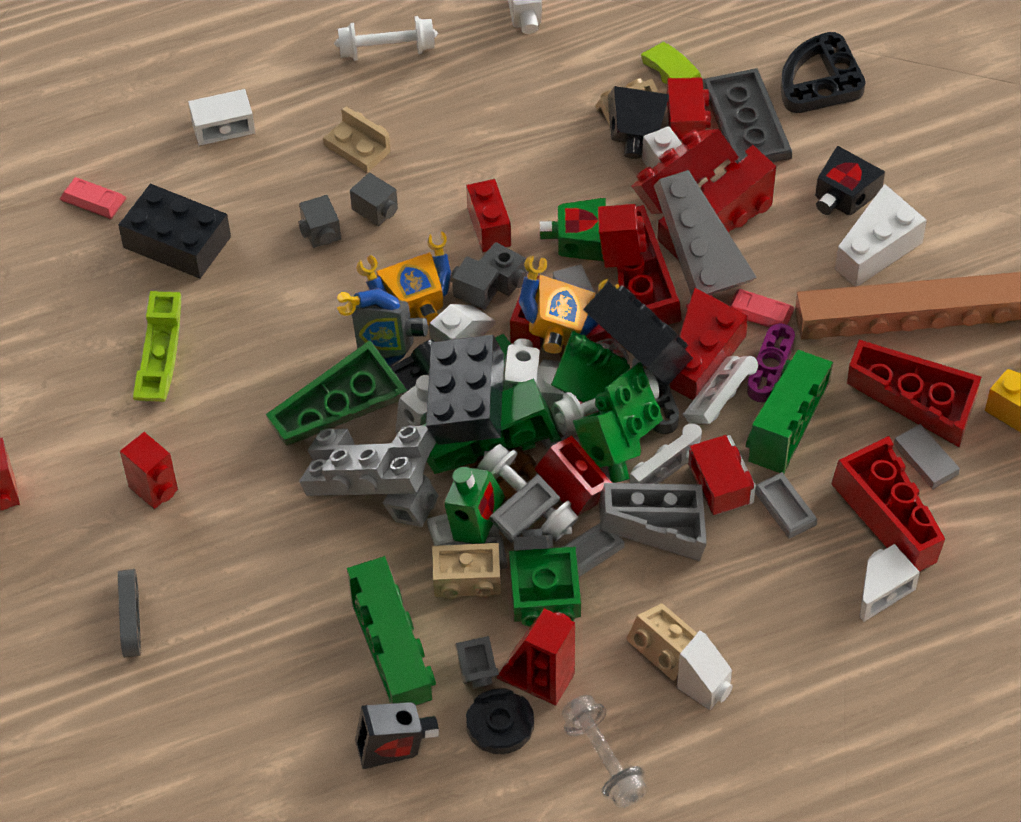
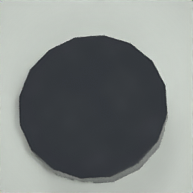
M506 688L488 690L479 694L474 699L470 709L468 708L466 713L467 733L472 742L481 750L492 754H509L521 749L530 740L534 730L533 709L525 697L514 694L512 690Z

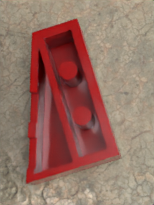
M694 288L680 333V337L689 345L685 350L693 359L670 383V388L694 400L727 357L732 356L745 339L748 315Z
M544 608L515 646L496 679L556 706L575 675V622L571 621L563 613H554Z

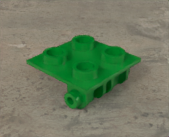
M572 331L551 385L564 393H572L579 401L584 403L596 398L600 392H604L605 387L630 369V364L627 363L626 358H621L612 353L610 349H605L601 344H596L589 340L585 335Z
M638 362L605 387V391L600 392L595 398V406L598 410L614 411L628 447L632 446L663 421L660 407L655 400L649 379L641 362Z

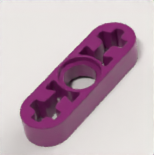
M782 323L774 324L766 333L756 358L758 369L755 374L750 375L748 378L747 394L756 402L767 401L774 384L780 380L784 365L791 355L794 347L795 332L789 325ZM779 337H784L785 339L782 340L780 349L776 348V340ZM774 358L780 364L776 367H767L763 364V360ZM762 377L767 378L766 386L763 389H758L757 387L760 386Z

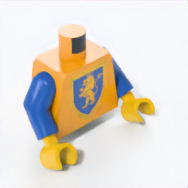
M442 231L440 233L441 245H435L432 242L431 234L427 240L429 248L435 252L433 257L430 252L380 269L376 271L377 276L374 271L377 268L378 262L372 255L367 257L371 265L370 270L364 268L361 260L357 263L356 267L360 275L367 276L368 281H366L369 290L381 289L395 296L398 300L406 301L409 304L410 318H426L428 325L438 316L437 310L443 307V297L448 294L450 287L451 270L448 255L444 254L443 251L447 237Z
M529 256L524 262V267L529 273L528 277L525 276L523 280L519 304L526 320L529 321V331L533 335L545 338L544 350L549 353H559L562 350V345H567L572 331L586 336L599 325L583 310L595 297L596 293L541 274L537 278L538 273L546 270L547 260L541 258L539 267L535 270L532 266L534 256ZM608 279L600 282L598 292L604 287Z

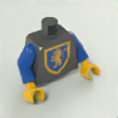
M381 289L358 292L354 294V297H351L347 292H341L337 296L340 303L348 302L345 306L337 307V310L343 316L352 314L357 349L370 340L390 367L405 357L413 344V337L427 336V319L410 318L409 304L406 301L398 300L395 296Z

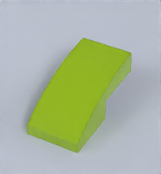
M661 42L641 54L643 64L659 71L661 80L665 84H667V78L701 77L699 70L682 53L665 42Z

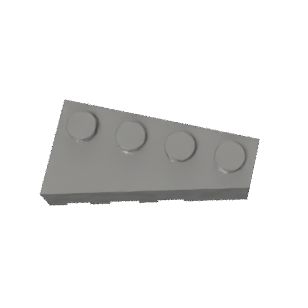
M689 170L659 179L654 188L691 297L694 288L708 295H713L750 283L756 279V275Z

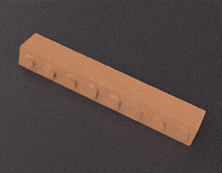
M1021 272L798 291L795 314L801 340H818L826 337H850L860 334H882L885 332L914 331L927 328L941 329L949 326H973L983 323H1005L1007 321L1021 320Z

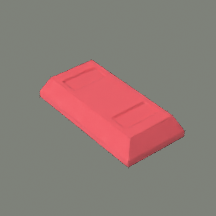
M75 177L60 197V200L112 219L126 200V196Z
M742 289L736 290L729 305L748 315L747 321L769 328L779 323L788 325L795 310L790 304Z

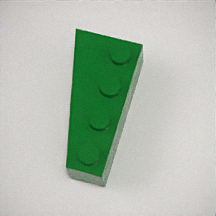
M369 340L269 411L266 417L284 444L288 446L314 436L320 430L334 428L399 402L400 397L407 392V389Z
M797 350L792 360L788 359L786 361L780 380L774 384L769 398L752 424V429L745 445L746 448H749L748 462L777 473H785L831 381L832 361L801 350Z
M533 378L526 382H519L512 388L502 391L501 438L443 445L436 443L426 462L433 473L438 474L457 469L463 465L475 463L477 457L484 456V452L491 451L498 444H501L506 449L521 446L524 451L535 448V442L549 439L550 443L562 441L554 422L552 412Z
M379 557L348 567L347 575L351 604L390 704L412 702L415 705H419L433 700L432 686L436 685L435 677L431 667H425L422 658L425 657L421 641L419 638L415 639L412 632L414 627L410 614L403 607L400 589L394 582L386 557Z

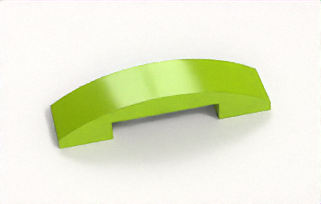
M150 291L146 313L148 323L141 367L140 370H137L133 400L165 402L178 346L181 292Z

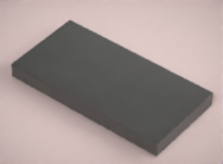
M758 68L702 79L703 89L709 90V105L719 130L739 156L735 161L737 164L747 156L745 150L752 145L760 150L771 162L792 159V149Z

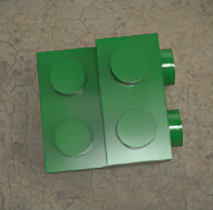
M576 547L509 551L514 622H521L524 626L531 627L544 608L554 613H563L571 621L581 617Z

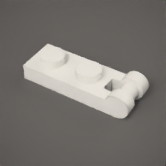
M738 356L727 357L683 413L689 423L710 424L717 419L720 410L736 394L738 386L745 377L756 373L758 369L756 358L753 356H743L741 358Z
M693 423L685 425L679 438L669 445L661 446L655 455L645 463H638L630 473V483L660 484L688 463L689 446L700 443L702 431L700 426Z

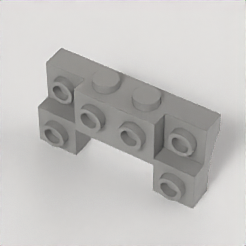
M409 425L401 427L394 441L389 444L354 445L355 443L348 429L328 428L320 430L308 449L312 462L299 482L306 496L417 493L423 483V473L427 458L436 441L426 426Z

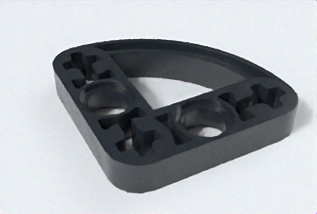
M826 32L806 40L790 54L784 64L781 79V96L787 110L793 113H804L855 101L864 95L866 81L845 38L836 32ZM819 54L830 76L794 84L793 80L799 68L807 60ZM845 63L849 67L847 69H838L835 67V64ZM821 89H827L831 91L832 94L829 96L820 95L818 91Z

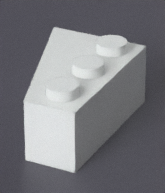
M884 184L838 246L835 269L853 286L861 285L922 244L927 220Z

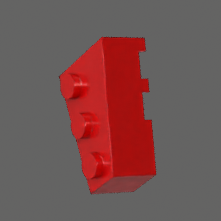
M694 129L682 137L681 141L683 143L675 150L670 148L659 157L660 162L653 168L649 166L636 176L638 180L631 187L651 214L663 213L654 188L659 179L689 170L698 184L705 177L708 180L716 175L714 170L723 162L730 161L733 163L739 158L719 129L702 131Z

